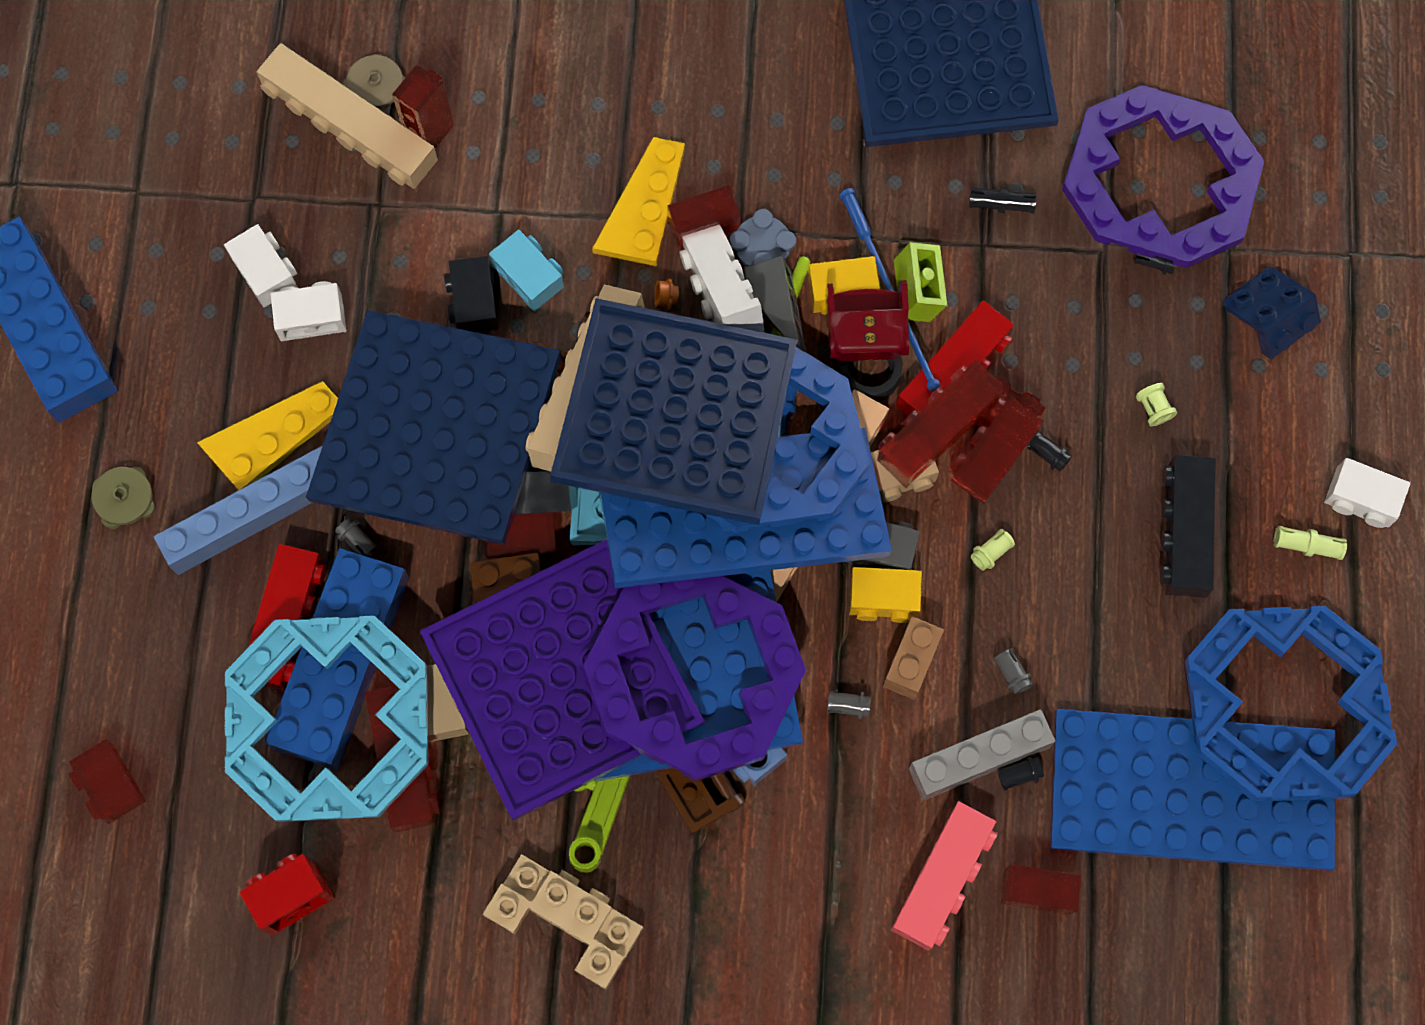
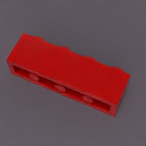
M983 300L927 363L934 379L940 382L939 390L931 392L927 389L928 380L922 369L898 396L896 407L926 431L933 423L939 426L950 413L947 407L954 399L960 402L972 387L969 385V382L976 375L981 378L993 363L990 361V358L996 352L1002 354L1011 344L1013 338L1010 335L1014 324Z
M282 544L278 545L248 647L274 620H307L308 617L314 615L317 605V598L314 597L317 584L322 585L326 575V565H324V561L319 553ZM297 652L264 686L285 691L295 666Z

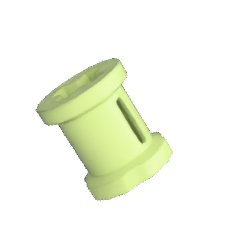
M1163 383L1148 386L1136 395L1137 401L1142 402L1149 416L1148 423L1150 426L1165 423L1177 415L1176 408H1171L1163 392L1165 389Z

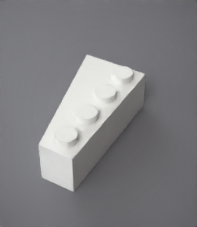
M720 224L682 236L684 250L679 251L681 261L685 270L691 269L693 273L690 276V280L695 294H702L704 300L700 302L706 320L712 319L714 323L764 333L761 304L758 298L753 297L752 286L748 279H744L742 267L739 261L735 260L733 250Z

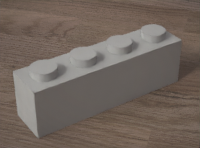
M1040 709L914 761L909 767V771L922 801L994 772L999 768L1023 760L1027 756L1047 750L1056 741Z

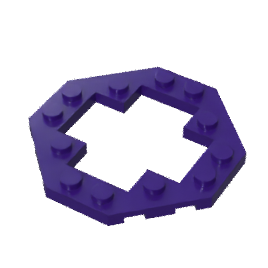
M1141 85L1087 108L1062 191L1096 242L1106 245L1112 242L1128 247L1129 252L1149 258H1154V256L1172 260L1173 265L1188 268L1242 243L1264 160L1230 111ZM1154 117L1160 122L1172 142L1200 130L1231 175L1211 184L1207 190V194L1221 214L1172 236L1155 210L1126 222L1096 177L1097 174L1118 166L1120 157L1107 138Z
M724 576L624 587L583 664L582 671L605 736L617 742L621 741L663 765L665 763L683 772L682 775L698 781L763 760L804 676L806 668L782 605ZM703 597L714 629L748 620L770 681L740 690L738 694L749 725L686 744L674 711L640 721L618 658L649 649L650 642L640 617L641 615Z

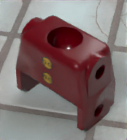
M900 280L898 292L881 289H859L834 294L833 283L826 284V322L829 335L830 359L835 358L838 361L898 359L903 355H909V304L906 280Z

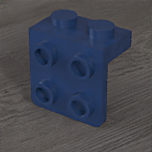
M1273 267L1263 270L1223 301L1225 310L1257 330L1262 354L1271 360L1321 323L1316 294Z

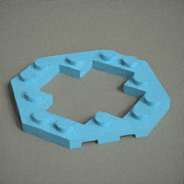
M375 616L274 620L225 671V687H227V707H225V773L275 821L380 817L428 766L427 664ZM353 644L400 688L376 714L400 738V741L352 791L329 769L325 768L300 793L254 748L256 743L278 721L253 697L302 646L328 669Z

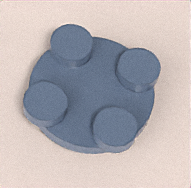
M766 209L756 211L752 218L743 222L738 230L730 236L731 247L735 250L740 262L746 267L781 256L786 261L790 251L796 244L795 235L788 231L781 221L773 218L771 212Z

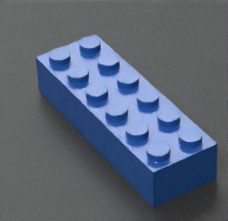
M20 217L0 226V324L46 410L60 423L118 392V389L29 228Z
M339 548L313 618L375 616L391 630L410 578L404 568ZM353 644L328 669L302 646L275 716L278 722L270 729L265 743L272 750L338 771L377 667Z

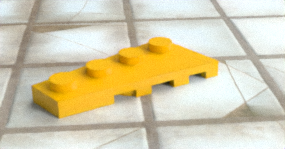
M653 137L592 248L594 254L657 266L683 160L685 143Z
M322 381L197 443L239 491L260 480L331 422L338 398Z

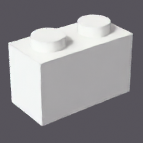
M257 224L224 244L231 259L263 308L271 304L270 293L279 292L281 288L288 286L297 287L293 279L297 272L287 257L281 260L276 251L280 249V246L270 231L264 234Z
M322 281L306 288L288 286L281 288L279 292L270 293L274 329L280 341L346 332L342 294L337 283L332 284Z
M1345 458L1336 468L1324 503L1333 506V510L1340 514H1354L1364 518L1365 522L1371 526L1388 528L1399 518L1410 482Z

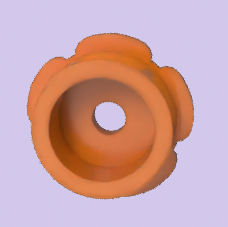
M668 278L666 281H657L654 292L655 307L664 308L665 311L670 310L672 305H677L679 288L672 284V279Z

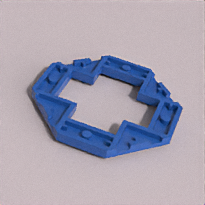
M797 347L788 385L825 407V410L812 425L810 434L830 445L836 451L804 494L774 476L767 486L760 525L707 515L733 533L749 531L752 527L766 525L769 528L797 524V521L815 518L816 521L832 519L868 470L870 462L848 378Z
M1311 606L1309 609H1291V607L1263 608V610L1258 611L1229 609L1185 660L1198 756L1253 802L1353 798L1397 745L1395 730H1392L1389 714L1391 705L1387 683H1384L1381 650L1326 606ZM1303 635L1356 678L1338 700L1337 704L1360 721L1364 727L1328 770L1299 748L1282 769L1277 772L1222 727L1243 701L1216 679L1253 636L1281 658L1298 637Z

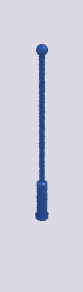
M852 188L846 189L839 194L840 200L844 202L859 238L865 241L871 256H875L876 267L886 290L894 291L870 238L872 232L855 197L856 193ZM908 322L909 341L928 380L927 389L931 392H936L940 388V382L934 379Z

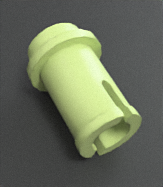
M1000 529L981 547H974L971 559L983 571L987 568L992 569L995 566L994 562L1010 548H1013L1015 542L1008 532Z

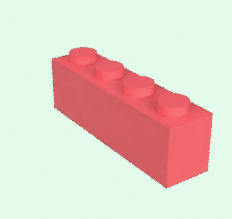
M959 801L957 802L891 931L928 951L934 944L939 947L941 946L950 928L944 925L950 912L955 915L958 913L966 897L960 892L966 880L973 883L982 865L976 861L982 849L987 852L990 850L998 834L992 830L997 821Z

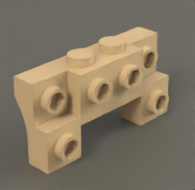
M521 854L504 884L501 883L483 915L514 935L529 910L589 946L575 971L607 990L644 928L607 905L610 898L592 888L587 893L577 887L580 881L571 874L561 870L560 874L557 875Z

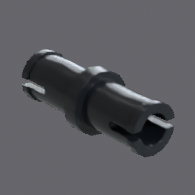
M971 187L969 208L996 209L998 213H1005V210L1035 214L1037 193L1007 191L1006 187H1001V190Z

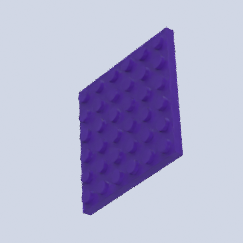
M607 539L420 631L512 821L643 756V754L637 752V749L604 735L582 671L583 664L624 588H614ZM649 614L641 615L640 617L650 642L649 649L618 658L640 721L674 711L682 735L704 725L705 722Z

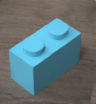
M518 229L489 253L492 267L535 312L564 288L562 279L564 272L553 258L547 260L541 253L542 248L533 236L529 235L526 237Z

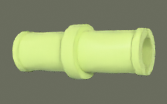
M1279 525L1276 528L1273 542H1275L1274 547L1302 551L1304 556L1309 557L1317 554L1343 560L1347 550L1346 538L1318 534L1317 530L1308 529L1306 532Z

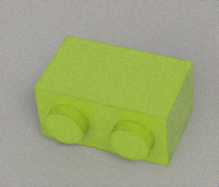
M910 242L894 259L897 292L900 280H906L909 304L908 320L931 322L947 306L940 245Z

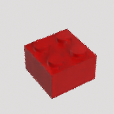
M294 853L285 857L277 863L278 869L268 875L264 872L255 875L245 883L247 887L239 892L261 931L274 936L335 899L316 863L304 854L297 856Z

